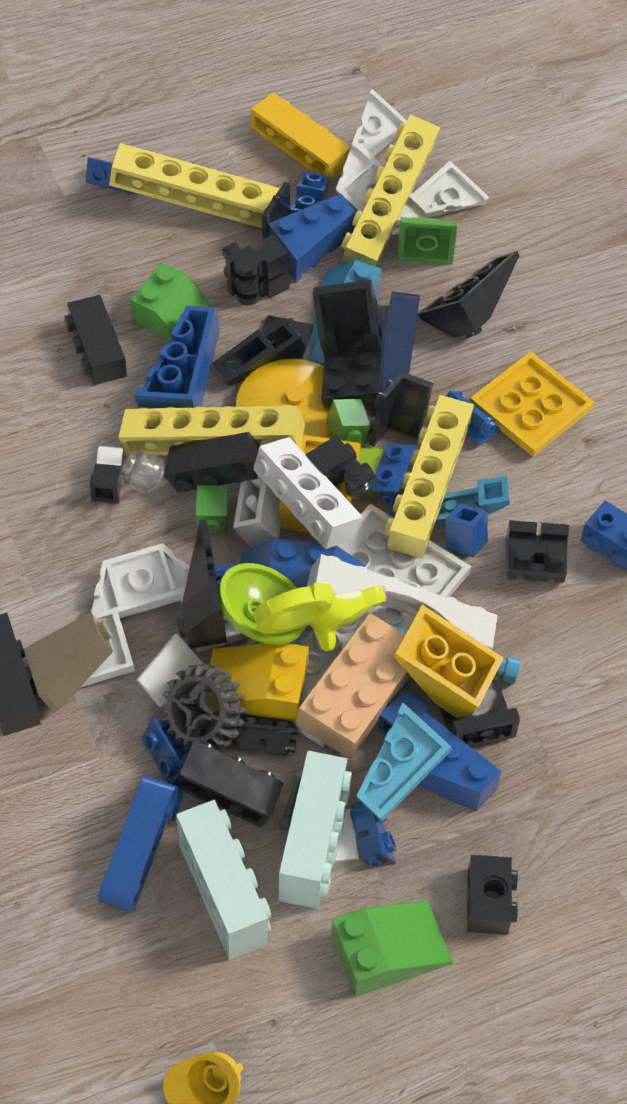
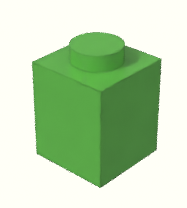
M333 400L326 419L331 436L337 435L342 441L361 443V446H363L371 425L362 400Z
M197 485L196 533L199 522L202 519L207 520L209 535L227 533L228 486Z

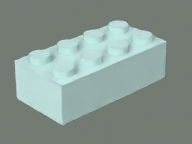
M307 751L279 872L278 901L319 909L321 897H328L331 870L335 865L338 837H341L344 810L348 805L351 790L352 772L346 771L347 758Z
M215 800L176 814L179 847L228 960L230 961L267 946L268 932L271 931L268 920L272 917L266 899H259L255 888L258 887V883L251 868L246 869L242 862L245 855L238 838L233 840L228 831L231 829V823L225 809L219 811Z

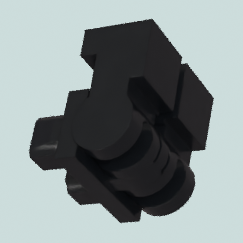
M273 234L263 239V246L255 251L250 245L242 249L237 242H233L222 249V256L226 261V266L223 269L224 275L227 277L228 292L232 296L236 295L237 300L241 304L254 305L265 295L270 299L290 289L288 252Z
M509 520L506 533L507 579H516L517 575H524L525 580L547 582L548 577H554L555 582L564 583L567 575L569 525L541 523L539 535H536L537 522Z

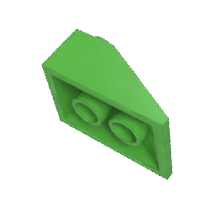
M427 900L368 907L332 919L331 936L355 997L453 964V960Z

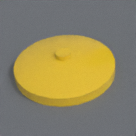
M303 359L277 360L253 371L240 386L236 398V407L299 406L305 423L303 435L332 438L326 422L331 407L324 408L321 400L323 365Z

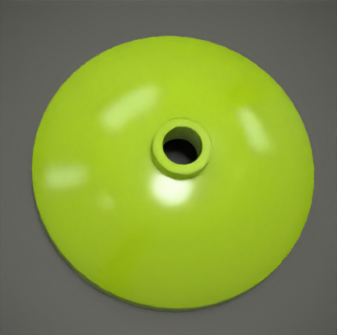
M243 563L230 568L221 578L218 585L220 607L229 622L245 636L261 643L282 645L296 640L306 628L304 626L276 634H263L258 630L253 617L254 610L266 600L281 593L297 589L287 577L278 571L260 564Z

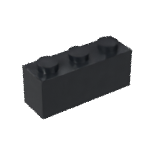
M101 295L68 302V315L64 316L65 325L68 332L74 333L72 341L76 354H82L83 358L80 359L84 375H90L93 385L127 377L126 358Z
M250 432L170 446L163 476L178 493L197 490V485L220 486L255 480L258 478V475L253 468L260 445Z
M193 740L185 749L171 784L178 786L181 791L205 802L215 800L218 808L225 809L226 812L261 827L271 818L284 782L276 779L268 771L257 770L246 765L239 757L227 756L217 751L213 745L207 742Z

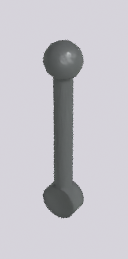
M297 767L284 817L278 822L282 830L290 828V816L302 777V767Z

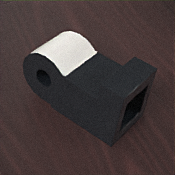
M99 446L97 462L90 480L92 501L119 503L125 460L124 448ZM98 488L113 489V492L104 494Z

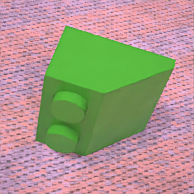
M401 216L397 260L453 264L458 222L456 220Z
M160 263L131 299L132 323L170 340L171 332L186 306L211 307V303L185 273Z

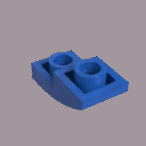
M303 172L297 185L296 197L290 208V214L323 201L330 177L322 176L316 172Z

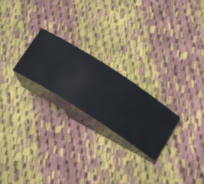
M283 318L264 333L258 329L212 364L226 382L232 385L244 381L259 367L270 362L286 359L303 350L305 346L301 336Z

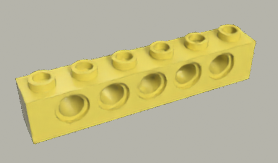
M411 114L406 124L400 123L395 135L398 141L396 145L390 144L384 157L387 163L385 167L379 166L373 180L377 184L374 189L369 187L363 200L366 206L363 211L358 210L354 217L352 225L355 226L352 234L347 232L342 242L341 248L345 249L342 260L346 262L358 260L376 267L435 145L440 127ZM406 147H412L415 150H409ZM396 168L402 169L405 172H399ZM384 190H390L394 194H388ZM374 212H379L384 216H377ZM363 234H368L373 238L367 239L363 236Z
M122 143L119 144L109 185L259 228H262V213L280 189Z
M439 395L436 406L430 405L426 422L429 423L428 428L422 427L418 439V444L421 445L420 450L415 449L410 461V466L413 469L411 472L406 471L401 489H405L403 495L397 494L393 507V512H396L395 518L389 517L385 527L384 535L389 536L387 549L423 559L471 423L474 404Z
M290 405L125 409L118 438L127 456L168 455L170 446L250 432L260 446L290 437L301 448L305 423L299 406Z

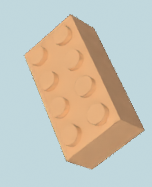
M369 613L299 707L295 725L346 758L351 759L378 722L381 712L394 700L410 677L408 672L393 657L405 634Z

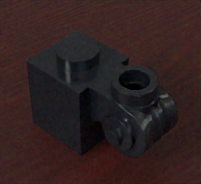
M337 435L306 454L334 486L344 481L348 496L361 498L368 493L369 482L375 478L374 471L368 463L360 464L356 460L357 455L353 447L349 443L344 444Z

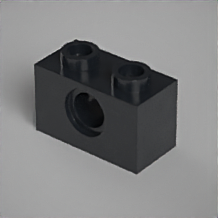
M470 855L467 873V932L508 935L511 923L517 922L518 903L512 902V891L517 890L518 871L512 870V857ZM485 892H497L500 895V898H489L485 894Z

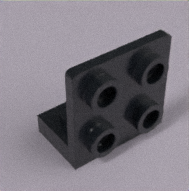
M403 371L394 380L390 379L384 392L379 391L376 396L374 408L377 409L376 416L370 421L371 426L368 434L371 436L368 445L375 447L389 428L418 438L423 427L434 383Z
M492 680L479 707L471 715H465L458 719L439 707L446 728L470 747L515 738L520 722L517 708H507L498 680Z

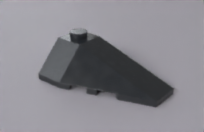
M518 251L496 257L472 274L473 278L452 288L453 293L445 298L440 296L418 314L420 319L453 338L463 335L469 338L482 331L481 326L491 318L520 256Z
M202 519L199 522L181 605L183 618L177 619L180 637H187L190 649L227 643L206 519Z

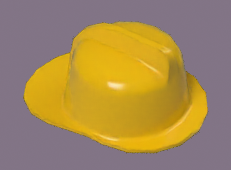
M222 1052L203 1053L180 1061L171 1066L164 1076L163 1091L165 1099L169 1104H234L240 1095V1072L243 1069L242 1063L236 1064L235 1060Z

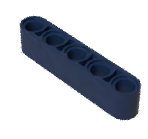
M391 292L385 332L383 392L390 379L394 380L401 371L410 373L420 295Z

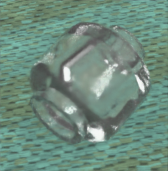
M138 450L134 454H128L122 464L120 474L123 476L125 485L144 494H151L157 488L162 489L167 481L163 476L165 472L164 460L143 450Z

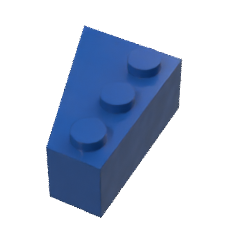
M340 193L269 223L268 237L273 234L288 252V272L296 283L310 267H316L325 254L336 250L342 244L347 232L353 233L354 226L352 223L355 217V210Z
M424 712L419 718L451 746L452 751L416 787H425L437 792L438 796L477 811L498 789L502 771L432 716Z

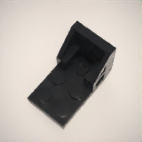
M372 280L314 287L313 300L318 336L324 355L321 397L324 408L331 407L333 400L361 399L363 403L375 402L379 391L383 392L385 336Z

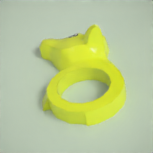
M314 583L311 586L290 590L264 601L254 610L253 617L259 632L263 634L282 633L310 625L314 629L322 649L326 652L332 651L336 644L335 631L337 629L355 624L367 611L386 602L385 586H373L364 590L334 594L330 584Z

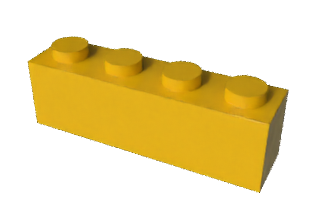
M274 92L251 108V128L311 172L330 177L329 182L342 173L351 149L345 141L331 134L325 127L317 124L307 114L300 112L287 100L282 99Z

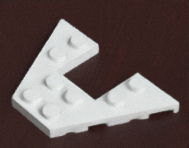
M373 89L370 91L334 194L338 195L341 193L355 210V214L358 210H364L366 206L363 203L364 197L369 187L374 189L377 184L373 180L379 166L384 167L377 158L389 148L390 144L393 145L398 141L395 138L401 122L404 124L407 122ZM449 161L414 193H411L400 217L430 218L486 204L489 196ZM384 190L388 194H394L390 190ZM374 212L377 216H384L379 212ZM399 218V220H398L396 226H397V225H400V218Z
M163 543L102 562L100 580L96 584L91 613L99 622L104 620L113 636L109 639L113 653L81 687L135 671L120 618L177 601H181L182 604L190 567L181 559H177L173 552ZM223 613L227 643L196 648V651L198 653L248 637L239 632Z

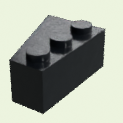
M8 613L0 614V728L3 736L41 725L39 712L44 711L38 692L33 694L31 685L35 683L29 666H24L22 659L26 658L21 640H16Z

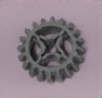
M209 664L190 665L186 667V670L175 673L176 679L167 682L171 691H165L162 694L167 699V704H163L160 707L163 710H167V716L161 721L170 723L171 726L167 733L170 735L176 734L174 743L184 744L186 749L193 740L202 741L213 745L217 751L221 747L231 744L230 738H236L240 735L236 726H242L245 723L239 715L247 710L243 706L240 707V701L243 700L245 695L237 694L236 692L240 683L231 682L232 674L222 672V667ZM202 682L200 689L196 690L195 695L193 697H189L193 688L197 684ZM218 720L214 729L206 735V729L211 726L212 721Z

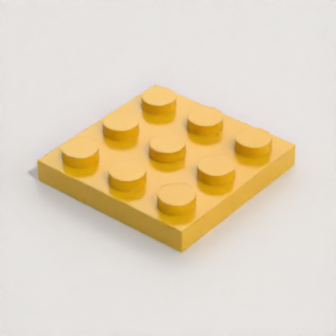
M531 351L470 398V402L474 404V407H477L487 417H492L494 424L501 429L500 431L532 457H535L591 412L595 404L594 401Z

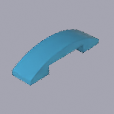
M507 475L477 480L478 488L446 493L434 526L446 525L445 519L460 503L486 510L488 515L510 504ZM395 501L389 504V515L393 518L396 515V512H393Z

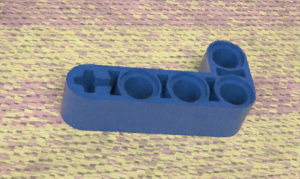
M149 776L143 777L98 895L99 902L129 913L133 912L168 820H174L180 809L183 792L178 786Z

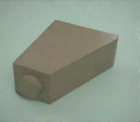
M91 612L24 648L38 695L53 712L58 711L113 653L109 641L113 636L104 620L99 622Z

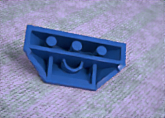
M272 538L243 551L240 564L254 563L272 568L287 577L297 588L307 587L310 568L321 554L335 556L341 561L355 566L366 567V565L338 546L324 549L320 543Z

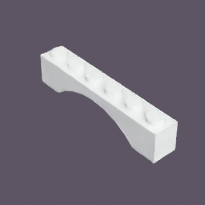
M321 554L310 568L307 587L314 583H326L332 586L334 594L364 590L373 586H385L386 602L381 606L397 609L415 617L419 608L423 605L486 647L493 648L497 615L487 612L482 607H473L458 602L453 597H444L429 592L424 587L403 583L395 577L380 575L366 567L343 562L335 556Z

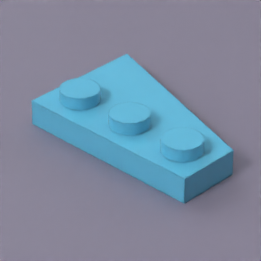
M402 703L398 716L392 728L389 729L384 739L385 742L376 760L373 761L357 794V799L381 822L452 751L451 746L404 703Z

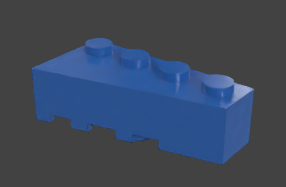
M186 306L171 332L170 341L159 352V360L154 368H150L146 375V382L142 388H138L134 395L138 408H195L202 406L220 332L215 307Z

